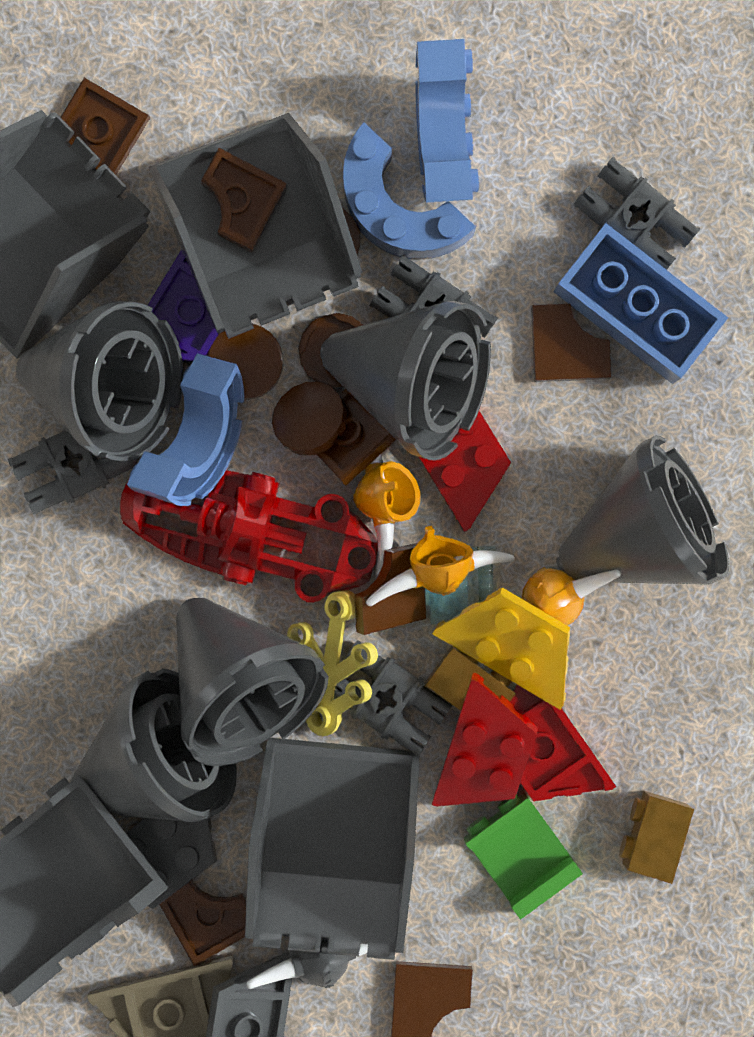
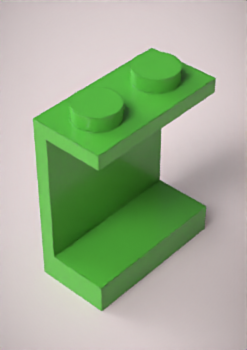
M525 793L520 797L516 795L515 799L503 800L497 806L500 811L487 820L485 816H482L466 828L469 834L464 837L467 847L470 850L472 849L509 900L511 908L520 920L583 874Z

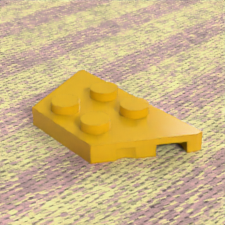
M502 587L488 595L484 601L473 603L464 608L461 614L446 622L443 620L435 627L432 634L559 710L564 706L566 699L565 683L568 670L569 626Z

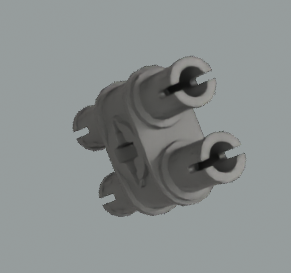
M612 157L597 177L603 179L623 196L622 201L624 203L620 207L616 206L613 208L588 186L573 206L579 208L597 223L599 231L605 223L667 270L676 258L650 238L652 234L649 231L653 227L657 229L659 226L685 248L700 231V228L696 227L675 210L676 204H674V200L671 199L669 201L647 183L648 179L646 177L643 178L641 176L638 179ZM646 207L643 212L642 221L639 220L636 224L628 227L627 225L630 222L632 213H636L638 210Z
M405 255L400 258L399 264L395 265L391 276L396 277L417 291V296L419 297L417 302H412L409 305L382 286L377 292L378 295L374 296L369 305L390 318L426 308L425 306H433L441 300L442 303L457 301L470 304L479 309L486 320L487 325L485 327L479 326L480 333L484 338L498 319V317L491 315L472 302L469 292H462L441 278V273L433 271L430 274Z
M66 430L48 439L43 437L38 442L39 446L8 459L18 481L48 466L56 471L55 480L24 493L34 515L64 500L67 503H73L75 498L101 486L106 488V485L109 484V479L133 469L138 464L136 459L121 462L104 458L99 460L97 457L93 458L92 454L81 447ZM68 450L78 459L83 458V460L78 462L80 476L70 467H64L69 464Z
M357 640L353 647L355 645L361 644V642ZM362 649L361 655L366 661L367 653L364 649ZM348 652L345 659L351 655L350 652ZM378 655L377 661L373 665L359 669L372 678L371 698L367 702L349 708L351 710L350 714L353 719H360L380 733L382 739L388 740L391 737L418 757L424 749L422 745H427L432 736L425 734L403 718L405 714L402 713L406 707L410 708L412 705L434 720L436 724L440 725L445 715L433 708V706L447 714L453 705L426 688V682L423 681L422 677L418 679L395 663L394 658L390 659L387 657L385 660ZM344 679L337 684L342 691L335 687L334 699L345 694V688L350 681ZM396 685L395 694L393 695V699L397 702L396 706L390 704L379 711L383 700L379 692H387ZM356 686V694L361 698V690ZM412 738H414L415 740H417L418 742H420L422 745L418 744V743H417L416 741H414Z

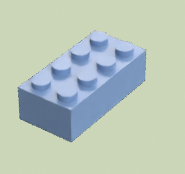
M606 223L553 291L671 384H674L684 376L728 319L726 315Z

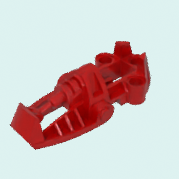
M226 470L217 485L208 494L209 497L205 499L203 506L191 503L189 506H178L135 492L127 483L121 494L120 515L123 524L163 552L191 565L222 575L223 580L241 585L253 583L256 570L295 580L294 588L296 594L306 602L314 603L333 592L351 590L369 582L376 564L378 552L376 537L365 523L350 511L348 503L343 497L337 494L324 495L318 500L315 507L279 498L276 495L280 483L275 482L274 477L252 472L249 475ZM336 501L342 505L343 515L341 519L336 522H328L323 518L322 508L327 502ZM161 511L180 515V520L197 524L198 537L147 524L148 513L160 516ZM273 516L345 535L336 571L265 553V545L302 554L307 532L272 523ZM357 547L366 549L370 554L369 565L361 570L353 568L348 561L350 552ZM315 574L322 579L323 589L319 595L309 596L303 591L302 582L307 575Z

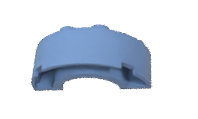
M465 39L417 42L415 67L418 68V81H415L416 121L420 174L424 175L425 185H422L425 202L473 200L472 192L479 191L478 169H471V160L469 156L473 155L472 132L466 133L465 117H471V99L469 93L465 94V84L467 80L466 74L473 72L472 50L465 49Z
M363 123L348 146L343 166L346 204L360 232L381 250L398 257L405 255L408 259L440 257L453 252L467 243L474 236L476 226L449 201L437 209L426 212L405 210L392 201L385 191L383 184L384 171L392 160V148L369 126Z
M198 353L191 366L185 370L180 384L184 395V414L176 438L170 447L160 455L144 451L138 464L131 470L130 479L127 483L135 492L178 506L191 505L190 500L195 497L203 499L217 485L232 459L243 420L236 419L238 402H244V386L237 364Z

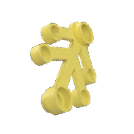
M349 590L333 592L325 602V613L330 618L324 655L313 637L314 632L311 625L307 622L292 624L287 632V637L312 648L325 664L323 669L329 676L327 689L321 702L306 720L310 730L318 736L333 734L341 724L342 713L354 705L367 702L372 695L370 684L363 679H359L347 684L345 694L334 700L335 687L338 683L360 668L373 665L378 658L376 647L372 643L365 642L355 645L351 650V655L340 662L346 621L355 618V594ZM337 602L340 604L341 607L340 612L337 608ZM299 629H301L303 633V639H300L298 635ZM362 649L367 653L366 661L362 658ZM356 686L361 690V698L356 694Z

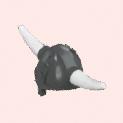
M321 940L320 953L290 950L289 959L247 981L246 986L248 989L295 977L306 984L330 988L343 976L349 961L356 959L357 956L328 954L329 941ZM360 944L359 956L367 953L368 944Z

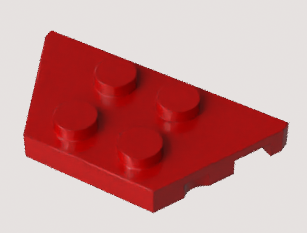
M480 411L469 431L459 429L451 441L457 443L458 447L448 456L439 460H428L418 457L463 532L471 528L511 464V461Z
M477 673L472 674L433 797L432 805L436 807L515 799L537 735L538 726L524 714L518 713L514 709L513 704L503 695L498 697L483 684L484 678Z
M516 684L513 690L516 694L510 702L518 713L524 714L538 726L537 735L520 782L533 802L548 800L558 796L582 795L585 792L598 790L609 791L616 788L615 783L563 709L559 710Z

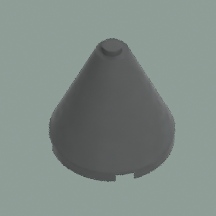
M113 301L103 304L24 352L19 357L16 365V375L23 387L81 447L100 458L129 461L142 457L144 451L150 452L161 442L170 429L167 426H163L170 408H179L183 361L179 343L169 323L166 320H159L151 312L152 307L142 303Z
M448 301L334 333L323 342L320 357L325 369L410 454L428 460H439L448 456L458 447L457 443L451 442L459 429L469 431L477 417L489 378L491 342L481 340L479 326L485 327L487 323L479 309L470 304Z
M655 435L639 443L561 545L556 563L559 570L564 571L575 580L617 569L621 572L620 577L609 583L710 585L728 576L729 557L725 542L716 545L713 527L719 523L694 473L676 448L665 452L660 447V445L666 443L665 438Z
M191 598L180 606L176 615L181 735L184 744L194 759L202 764L211 766L230 765L250 759L263 753L259 745L276 733H279L284 740L310 717L321 702L329 680V676L323 669L325 664L312 648L207 598Z
M162 668L155 673H150L148 670L132 679L125 686L70 782L80 775L111 815L200 822L220 813L229 805L235 792L237 767L236 763L211 766L202 764L194 759L184 744L181 735L179 673Z

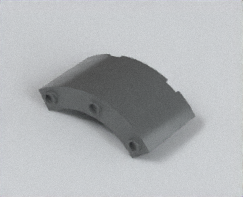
M80 775L70 783L64 777L46 792L50 799L23 821L18 816L0 830L4 834V837L0 840V992L12 1007L22 1004L63 969L59 962L67 955L72 960L78 954H83L107 935L115 925L119 927L130 918L139 914L168 889V886Z

